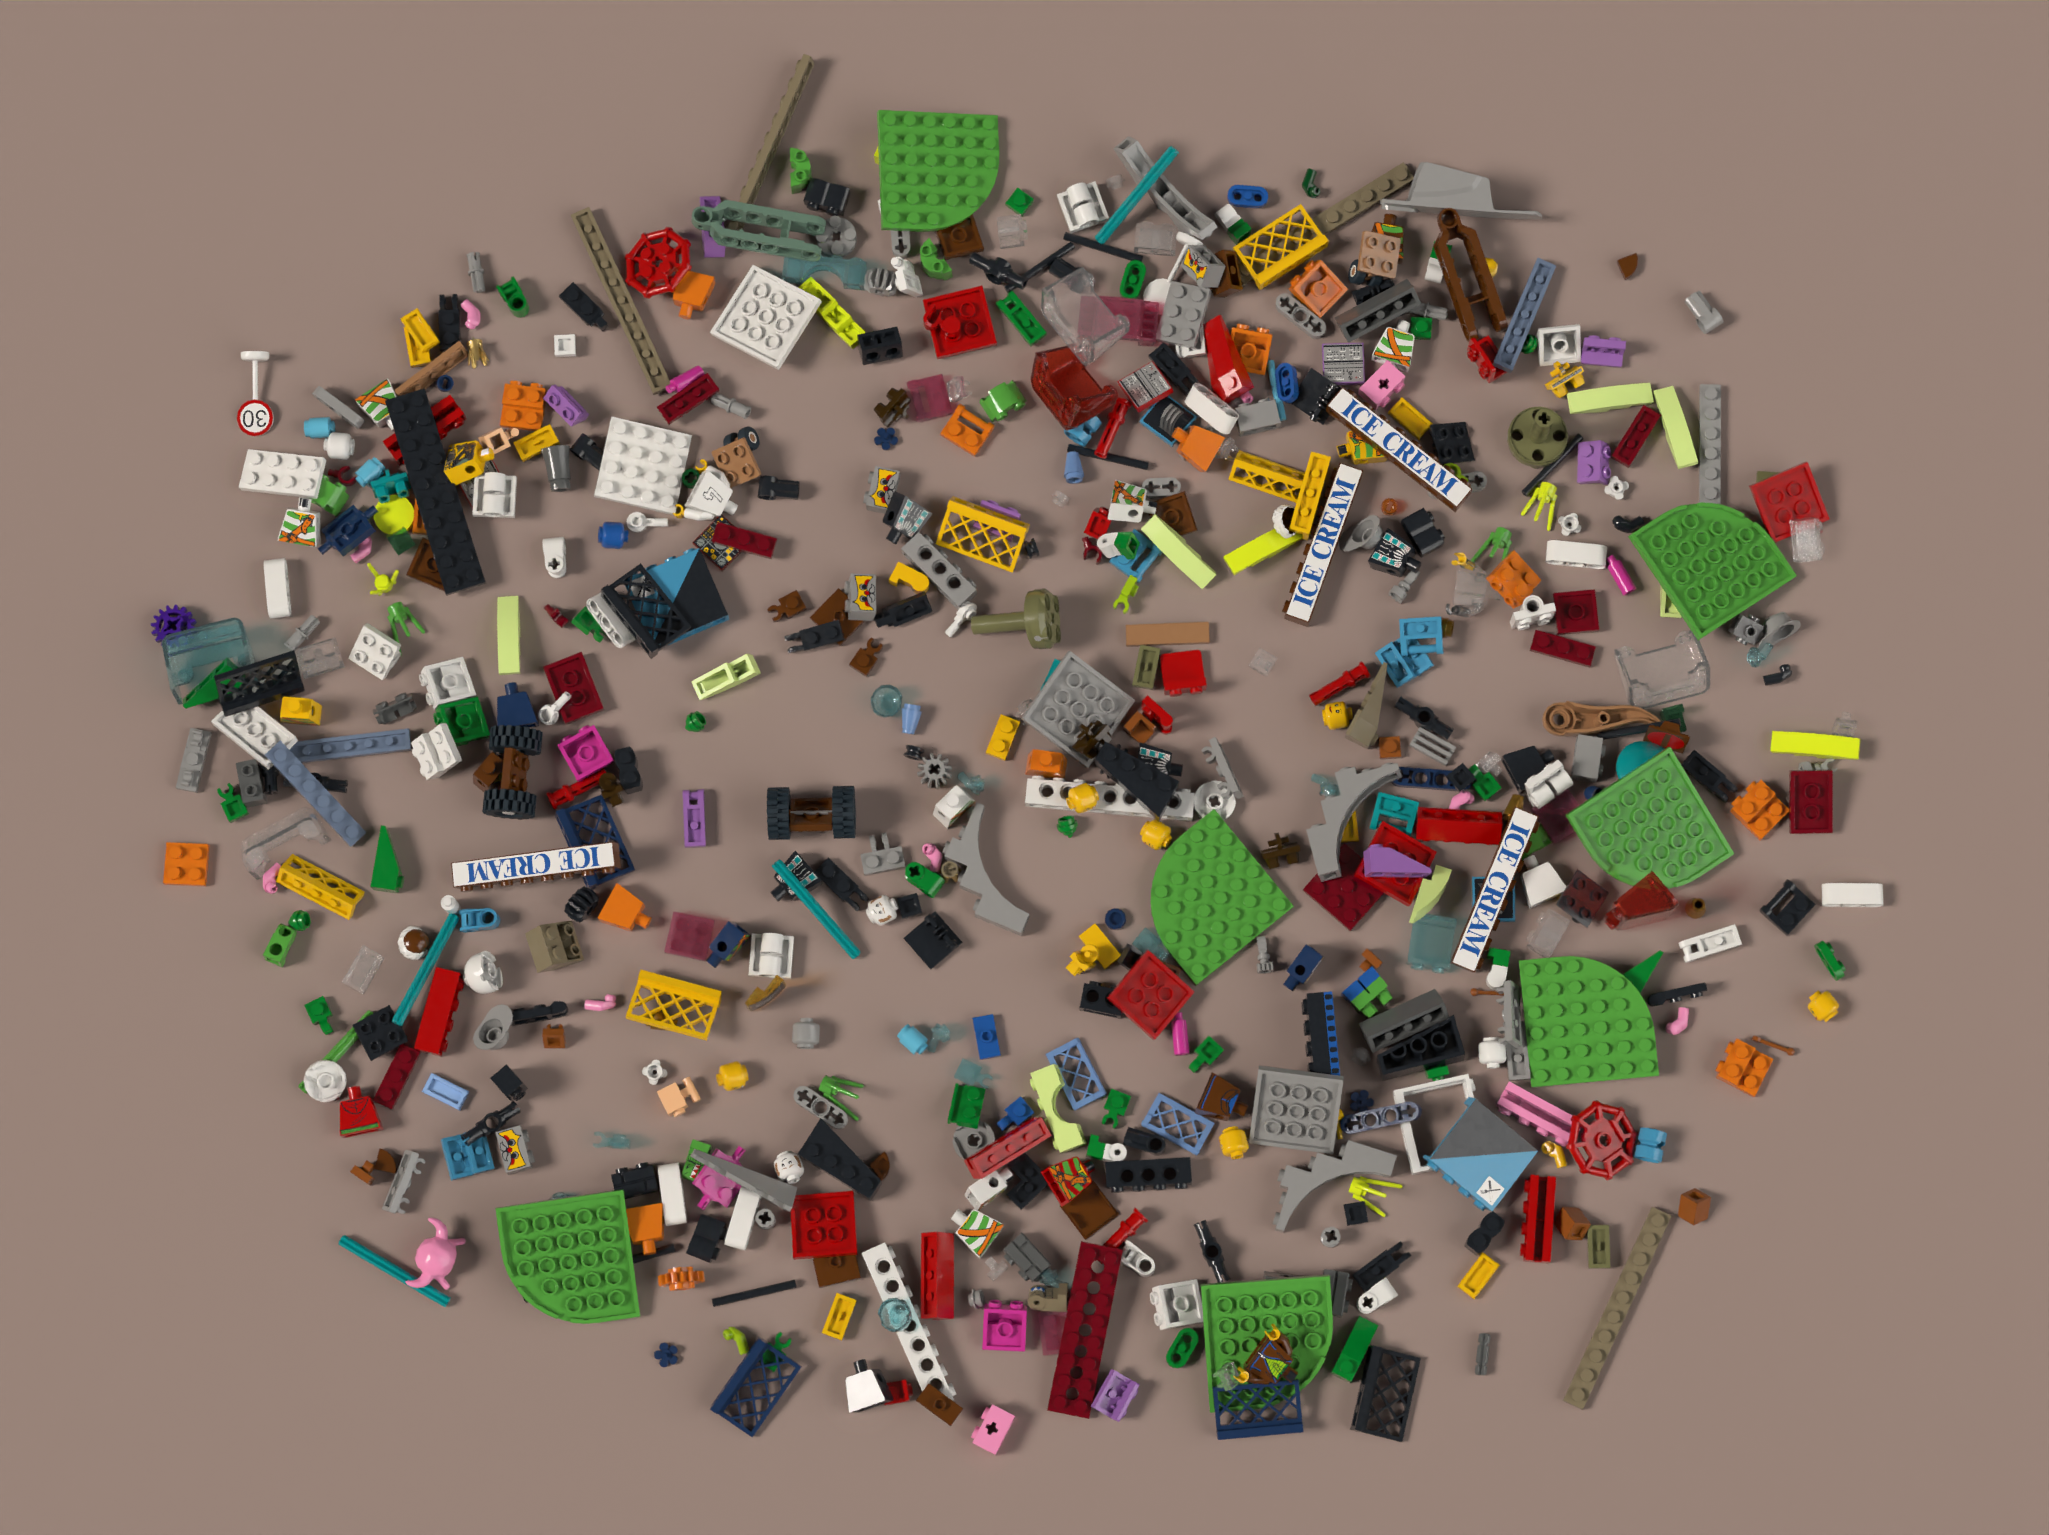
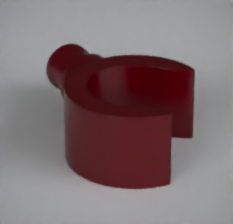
M344 466L340 470H328V476L338 478L344 486H352L357 482L355 480L356 477L348 481L342 479L343 474L351 469L349 466Z
M1089 537L1083 538L1082 541L1085 547L1083 553L1084 560L1088 552L1096 551L1099 555L1096 561V565H1098L1102 560V551L1099 547L1092 545Z
M549 604L544 607L550 618L559 627L563 628L569 622L559 612V609L551 607Z

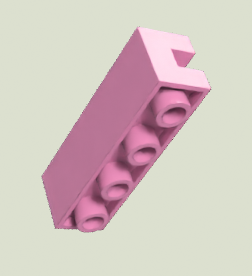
M1509 1081L1496 1104V1107L1499 1108L1498 1111L1508 1117L1510 1115L1517 1117V1122L1526 1127L1530 1124L1537 1128L1536 1132L1545 1137L1550 1135L1556 1139L1555 1142L1566 1147L1569 1140L1572 1115Z

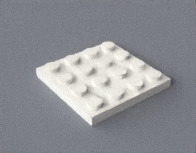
M752 265L710 333L712 336L779 370L822 301L806 291Z
M611 417L594 497L673 515V513H676L677 507L675 505L679 499L682 474L685 471L692 435Z

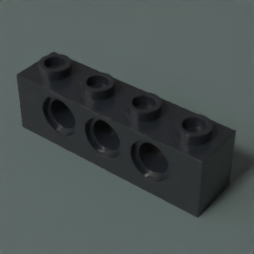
M1190 1157L1105 1162L1106 1187L1111 1189V1193L1124 1192L1125 1188H1132L1133 1192L1145 1191V1187H1154V1190H1166V1186H1175V1189H1187L1188 1185H1192ZM1173 1169L1176 1177L1168 1180L1164 1177V1171ZM1146 1170L1153 1171L1155 1174L1154 1179L1146 1181L1142 1176L1143 1172ZM1125 1171L1131 1172L1134 1176L1133 1180L1124 1182L1121 1178L1122 1173Z

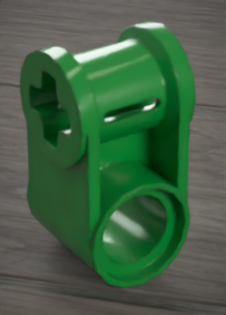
M514 276L511 277L510 281L501 286L496 285L499 294L508 305L512 314L518 318L525 317L529 312V305ZM517 303H523L521 308H514Z
M909 863L905 869L906 880L931 898L937 895L945 883L941 876L930 871L920 863ZM917 869L919 876L914 875V877H911L910 870L914 871Z

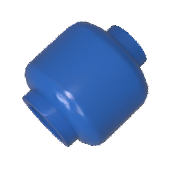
M604 522L602 526H599L598 543H601L603 548L621 549L623 543L628 542V530H624L622 523Z

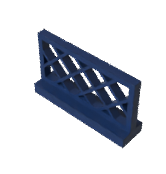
M602 794L567 809L563 808L556 811L555 818L568 847L593 844L591 842L596 833L606 837L605 843L609 839L617 841L619 843V852L621 850L623 855H620V858L627 862L628 868L623 870L614 869L616 873L608 874L604 878L598 879L596 872H594L593 876L582 877L587 888L595 889L598 885L635 871ZM600 802L602 806L600 815L589 811L591 804ZM577 810L585 814L581 823L573 821L569 813ZM587 815L598 819L595 828L583 824ZM600 820L610 824L611 828L608 834L597 830ZM581 828L593 832L589 842L580 839L579 833Z
M759 1336L710 1406V1410L719 1414L753 1438L802 1366ZM767 1349L775 1353L776 1362L764 1364L762 1356ZM778 1356L782 1358L784 1361H779ZM761 1359V1365L756 1366V1364ZM789 1363L795 1367L791 1375L781 1376L780 1364ZM777 1365L779 1377L766 1379L764 1367ZM762 1368L764 1380L751 1382L750 1373L752 1370ZM747 1377H748L749 1382H748V1383H744L745 1380H746ZM782 1379H787L783 1385ZM780 1380L781 1389L779 1392L769 1394L767 1382ZM765 1383L767 1395L754 1397L752 1385ZM750 1385L752 1397L739 1400L738 1390L740 1387ZM736 1395L737 1400L731 1401ZM775 1396L772 1402H770V1397ZM767 1398L768 1408L757 1412L755 1400ZM753 1401L754 1412L742 1414L740 1403ZM737 1403L739 1415L729 1416L724 1412L728 1405ZM763 1414L761 1418L758 1420L757 1415ZM755 1415L756 1425L752 1430H749L743 1424V1417Z
M1294 1379L1291 1383L1288 1380H1279L1276 1384L1271 1382L1268 1385L1246 1383L1213 1387L1218 1440L1304 1432L1298 1379ZM1294 1384L1295 1393L1288 1399L1280 1391L1285 1385ZM1264 1387H1270L1275 1391L1269 1401L1259 1394ZM1242 1389H1249L1254 1393L1247 1403L1237 1396ZM1218 1391H1228L1232 1395V1398L1226 1405L1218 1400ZM1278 1394L1287 1401L1280 1411L1270 1404ZM1256 1396L1266 1403L1259 1413L1249 1406ZM1295 1397H1296V1405L1292 1402ZM1235 1398L1244 1405L1237 1415L1228 1408ZM1289 1404L1297 1409L1296 1418H1287L1283 1414V1411ZM1219 1405H1221V1406L1223 1407L1220 1412H1219ZM1268 1406L1277 1412V1415L1272 1420H1266L1261 1416ZM1246 1408L1256 1415L1251 1422H1245L1240 1418ZM1225 1410L1235 1417L1230 1424H1220V1416Z

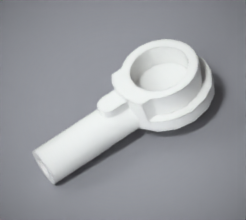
M633 512L626 521L629 530L636 533L646 530L647 526L668 527V518H646L640 512Z
M969 601L961 605L954 618L955 621L945 631L950 638L964 621L971 620L972 616L977 614V605Z
M564 692L553 705H544L538 713L540 721L546 725L556 723L559 717L558 711L571 698L570 693Z

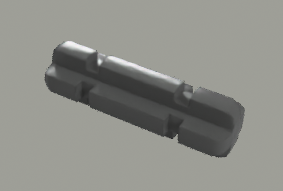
M1479 1334L1478 1342L1480 1344L1477 1347L1476 1375L1485 1376L1487 1374L1486 1364H1488L1490 1334Z

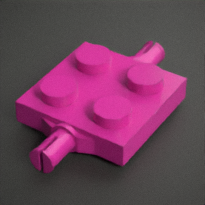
M738 1146L733 1155L730 1156L716 1148L712 1156L742 1166L739 1159L745 1150ZM704 1165L692 1182L704 1194L697 1204L703 1210H705L711 1200L719 1202L727 1208L741 1188L739 1184Z

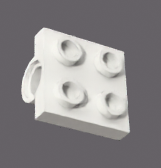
M1095 181L1088 184L1084 182L1074 184L1065 192L1057 194L1070 233L1109 220Z
M488 472L485 475L475 477L473 517L515 518L517 477L506 476L498 472Z
M1536 595L1526 597L1520 611L1513 612L1510 620L1511 628H1517L1518 631L1530 628L1532 624L1537 623L1538 626L1550 623L1556 612L1555 604L1549 603L1544 605L1542 599ZM1527 608H1531V609H1533L1535 612H1531V611H1529Z
M366 623L348 659L379 679L384 680L401 655L399 651L401 644Z
M1557 760L1554 763L1548 764L1537 775L1531 776L1524 784L1530 804L1534 808L1540 809L1555 798L1554 794L1558 796L1571 787L1573 781L1564 770L1563 764Z
M752 933L748 975L753 977L791 979L794 936H783L777 933Z

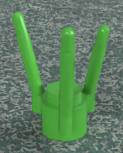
M1497 527L1495 533L1491 532L1489 538L1471 559V563L1476 561L1491 542L1494 547L1489 556L1492 558L1498 548L1502 549L1505 547L1502 556L1503 560L1508 555L1512 544L1510 540L1512 533L1503 527Z
M396 602L387 608L390 614L387 618L396 642L399 643L395 622L401 624L407 637L410 636L405 623L407 616L422 634L425 633V630L411 614L409 608L404 607L402 602Z
M825 1075L819 1087V1091L824 1093L823 1097L829 1099L847 1115L858 1121L859 1118L832 1095L835 1096L839 1091L858 1099L859 1096L841 1088L840 1085L844 1084L863 1088L864 1085L835 1076L831 1078Z

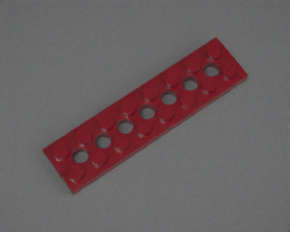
M1081 1241L1047 1411L1086 1419L1090 1417L1123 1249ZM1096 1260L1102 1261L1104 1264V1269L1100 1273L1094 1272L1091 1268L1092 1263ZM1092 1281L1100 1285V1290L1096 1294H1091L1087 1289L1088 1284ZM1086 1303H1093L1096 1310L1092 1315L1084 1313L1083 1306ZM1082 1324L1090 1325L1092 1330L1088 1336H1083L1079 1333V1327ZM1084 1345L1087 1348V1354L1084 1357H1078L1074 1351L1076 1346ZM1079 1366L1082 1368L1083 1374L1080 1378L1071 1376L1070 1370L1072 1367ZM1075 1387L1078 1390L1079 1395L1076 1399H1069L1066 1396L1068 1388Z

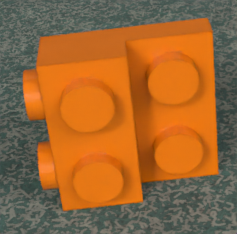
M1311 260L1304 267L1306 271L1301 276L1299 274L1290 281L1291 286L1288 289L1301 304H1305L1316 316L1321 318L1348 289L1322 260H1316L1315 262Z
M1237 323V327H1232L1231 337L1247 372L1265 375L1273 334L1269 333L1270 329L1257 327V331L1250 330L1249 325Z
M510 381V384H505L500 427L528 431L541 429L546 401L543 399L547 393L546 388H543V385L538 383L522 386V382Z
M1515 550L1511 551L1486 578L1491 587L1498 591L1504 598V601L1513 609L1522 605L1525 598L1530 596L1534 592L1533 589L1541 582L1538 575Z
M1762 780L1758 783L1753 781L1745 789L1748 793L1743 798L1739 795L1731 803L1734 807L1730 810L1759 840L1789 812V808L1775 796L1776 793Z
M1735 1039L1734 1042L1730 1041L1725 1049L1727 1056L1724 1061H1719L1715 1069L1718 1072L1716 1078L1755 1097L1773 1058L1755 1050V1047Z

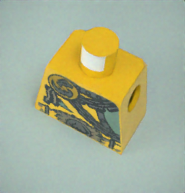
M476 440L449 445L444 472L451 483L455 485L481 475L484 472L485 463L494 459V452L491 448L483 449L479 441Z

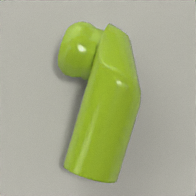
M728 1327V1329L723 1331L725 1340L733 1339L736 1342L740 1355L749 1352V1346L744 1333L735 1327Z

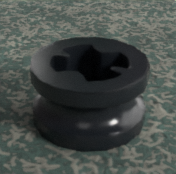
M1034 538L1030 542L1024 541L1029 559L1033 555L1040 556Z
M906 745L907 752L904 753V756L921 761V754L924 753V749Z

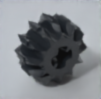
M585 886L581 887L568 899L564 912L572 920L579 923L583 922L595 910L599 897L592 889Z

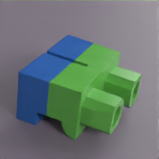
M1372 966L1341 993V996L1358 1013L1362 1012L1369 1019L1378 1012L1371 1003L1374 999L1377 998L1385 1006L1393 998L1387 990L1388 985Z

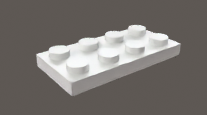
M248 449L239 488L242 491L317 499L326 459L324 457Z
M259 707L227 717L221 711L211 721L216 728L268 770L273 764L264 754L280 740L288 749L298 741L296 736Z

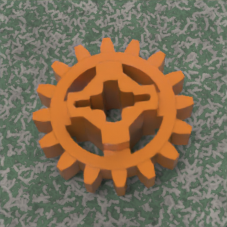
M692 1266L668 1269V1273L658 1276V1285L660 1287L669 1286L670 1291L690 1290L695 1288V1284L705 1282L704 1272L693 1271Z

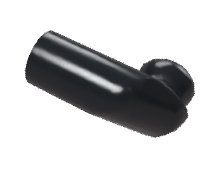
M1618 515L1612 520L1614 527L1625 533H1631L1644 525L1641 516L1630 521Z
M1781 665L1779 673L1763 676L1765 686L1781 683L1791 677L1790 665Z

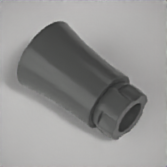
M556 445L541 449L551 492H563L571 489L570 446Z

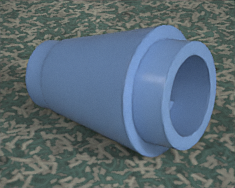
M1075 451L1068 452L1066 454L1064 478L1070 484L1080 483L1083 480L1084 472L1079 453Z
M904 704V708H902V733L915 734L922 711H920L921 706Z

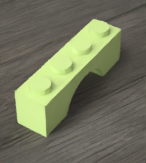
M1052 1064L1030 1073L1032 1077L1030 1084L1034 1091L1037 1090L1039 1095L1037 1102L1041 1111H1045L1047 1117L1044 1119L1049 1131L1052 1130L1054 1135L1052 1142L1055 1149L1059 1150L1060 1153H1066L1086 1145L1087 1141L1080 1124L1066 1122L1057 1112L1056 1097L1060 1089L1065 1085L1058 1065Z

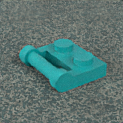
M1378 792L1369 829H1378L1382 822L1378 818L1379 815L1408 822L1407 827L1388 824L1411 837L1419 802Z

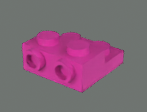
M594 725L582 727L578 734L573 737L571 735L564 737L560 740L561 743L557 745L578 782L614 763L611 754Z
M990 1300L989 1304L985 1303L982 1350L1025 1352L1027 1305H1023L1021 1301H1011L1010 1305L1002 1304L1000 1300Z

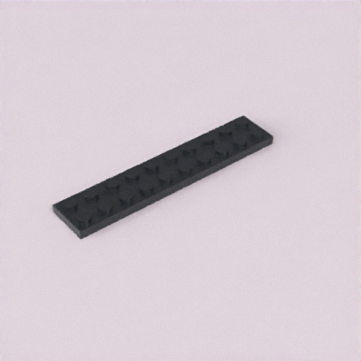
M425 388L385 400L446 596L486 584L454 483H451L444 472L447 457Z

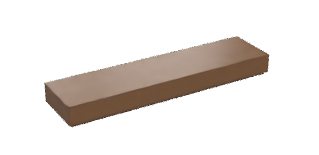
M458 341L394 390L397 396L428 388L440 376L445 375L469 356L462 343Z
M1209 622L1126 625V647L1210 643Z

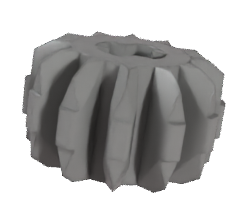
M881 268L867 270L864 279V289L869 293L881 295L882 297L894 295L897 290L895 284L896 274L893 271Z
M931 753V760L923 757L922 760L925 764H918V768L921 771L917 772L918 777H923L921 779L922 784L929 781L928 788H931L933 783H935L936 789H939V782L947 785L945 778H952V774L948 773L952 770V766L947 765L949 762L948 758L941 761L942 754H938L937 759H934V755ZM931 768H934V769L939 768V769H938L939 774H937V775H936V773L930 774V773H931Z

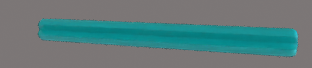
M1170 146L1098 232L1095 239L1100 244H1104L1179 154L1175 147Z
M777 860L772 865V868L852 959L858 957L861 952L782 860Z
M448 915L392 1019L393 1023L399 1026L403 1025L459 921L457 915Z
M343 1235L339 1240L338 1244L404 1284H406L405 1281L418 1279L346 1235ZM429 1284L423 1288L411 1287L443 1307H446L450 1302L451 1298Z

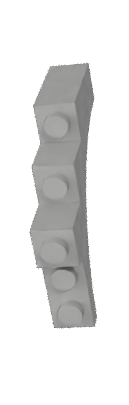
M1130 136L1114 148V151L1137 185L1155 165L1138 140ZM1163 174L1147 191L1158 209L1169 215L1179 232L1194 235L1203 240L1211 236L1217 228L1216 223L1187 201Z
M1386 763L1377 769L1368 768L1359 774L1355 767H1343L1338 772H1335L1340 795H1331L1321 801L1326 824H1315L1310 829H1306L1321 882L1342 876L1339 859L1344 829L1351 815L1364 799L1386 783L1402 777L1398 763Z
M977 802L975 807L971 806L967 814L969 819L967 826L963 825L958 837L961 840L952 837L951 842H946L943 849L945 860L952 861L966 868V871H961L958 882H960V889L981 897V900L977 898L973 907L976 918L1022 936L1030 917L1029 913L1017 908L1005 899L991 883L984 870L979 853L978 840L985 805Z
M1348 1140L1346 1145L1342 1144L1338 1155L1342 1157V1160L1317 1152L1316 1157L1311 1156L1308 1169H1311V1172L1286 1165L1285 1170L1280 1169L1277 1181L1281 1182L1280 1188L1287 1189V1193L1282 1192L1279 1204L1283 1206L1281 1212H1276L1273 1220V1224L1276 1225L1275 1230L1283 1233L1290 1216L1298 1204L1310 1192L1326 1182L1354 1174H1374L1390 1178L1397 1155Z

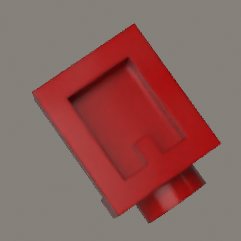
M1096 507L1091 514L1084 533L1096 539L1107 534L1113 521L1108 520L1109 509Z
M906 1379L887 1383L894 1401L884 1405L909 1402V1396H913L912 1384H907Z

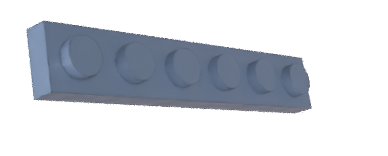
M1537 258L1493 361V366L1509 373L1513 371L1556 265Z
M408 728L297 741L289 750L301 763L410 751L412 750L410 729Z
M281 740L264 754L350 847L366 833Z

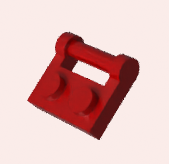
M1147 695L1142 700V715L1150 722L1154 720L1160 726L1162 734H1170L1173 718Z

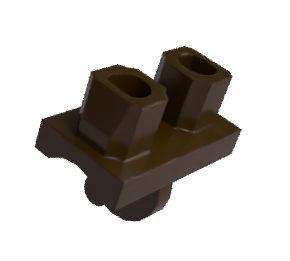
M891 388L886 395L890 402L886 406L878 403L874 408L875 413L887 428L901 417L905 420L909 418L906 411L910 408L908 404L912 400L902 388L900 390Z
M1098 720L1094 724L1090 722L1087 727L1080 724L1078 728L1081 733L1077 736L1079 740L1072 748L1087 758L1093 759L1098 754V750L1094 746L1098 742L1104 745L1105 741L1109 743L1112 740L1109 734L1111 728Z
M609 772L603 773L599 778V785L602 788L601 794L604 799H609L612 807H615L624 802L620 793L623 791L620 781L617 782L614 774Z
M1279 832L1274 833V840L1268 841L1269 847H1276L1260 850L1261 856L1266 861L1269 869L1280 867L1278 856L1286 855L1287 864L1298 863V852L1301 851L1300 845L1297 842L1284 844L1289 842L1288 836L1280 838Z

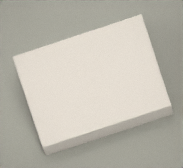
M1580 324L1538 329L1536 338L1538 339L1537 349L1540 366L1553 365L1556 361L1560 364L1581 362Z

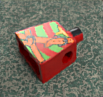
M1075 1156L1049 1166L1041 1171V1174L1062 1207L1072 1201L1092 1183L1089 1173L1095 1170V1166L1091 1160L1088 1159L1081 1163L1080 1159Z

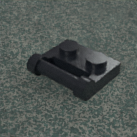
M1787 879L1780 891L1766 906L1763 905L1759 911L1788 936L1816 904L1801 892L1793 882ZM1789 892L1792 893L1794 897L1777 916L1773 914L1772 911Z

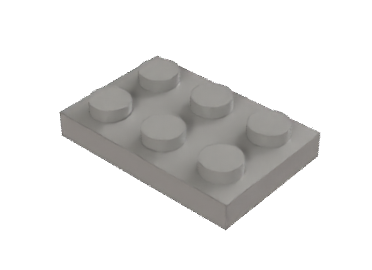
M1171 281L1156 333V341L1196 349L1211 296V289Z

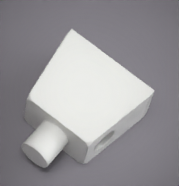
M1535 855L1523 860L1528 871L1522 873L1520 879L1529 909L1562 895L1566 885L1549 862L1539 865Z

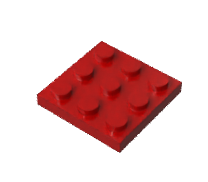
M983 286L923 300L925 312L931 304L936 305V310L929 321H935L939 315L942 316L943 320L949 316H954L959 319L961 325L960 334L954 338L943 335L939 326L936 330H930L937 360L997 345Z
M1803 462L1749 485L1765 529L1775 543L1830 519L1808 462Z
M1384 821L1380 823L1368 846L1369 848L1370 845L1381 844L1383 847L1392 848L1427 867H1430L1437 853L1435 850ZM1364 856L1354 874L1355 877L1408 907L1411 905L1423 878L1365 877Z
M1146 950L1109 994L1107 999L1151 1039L1156 1040L1193 995L1194 991L1154 954Z
M854 1191L795 1195L791 1209L794 1260L858 1255Z

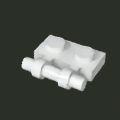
M901 257L892 258L891 264L898 270L895 272L897 289L915 298L923 296L919 276L915 275L913 264Z

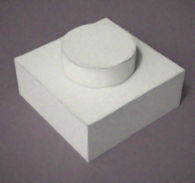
M575 334L554 335L555 357L576 356Z

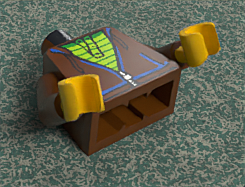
M1271 1324L1273 1327L1271 1332L1264 1331L1265 1336L1245 1361L1244 1368L1247 1371L1242 1367L1237 1368L1241 1374L1239 1376L1234 1375L1233 1377L1240 1383L1249 1382L1252 1384L1268 1385L1272 1382L1276 1384L1281 1377L1291 1383L1298 1375V1372L1290 1367V1364L1293 1362V1349L1289 1339L1278 1330L1275 1324Z

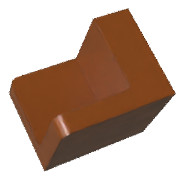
M1137 711L1124 725V731L1139 744H1145L1156 732V726Z
M1696 1188L1681 1194L1678 1216L1692 1225L1707 1220L1711 1197Z
M1562 1207L1554 1221L1556 1228L1567 1240H1583L1591 1225L1582 1211L1575 1207Z

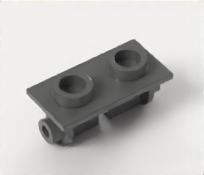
M404 692L395 696L394 701L389 703L383 701L375 705L376 709H373V714H379L376 717L378 724H386L397 719L394 713L396 710H398L401 717L414 712L417 705L414 700L411 702L409 700L412 699V694Z

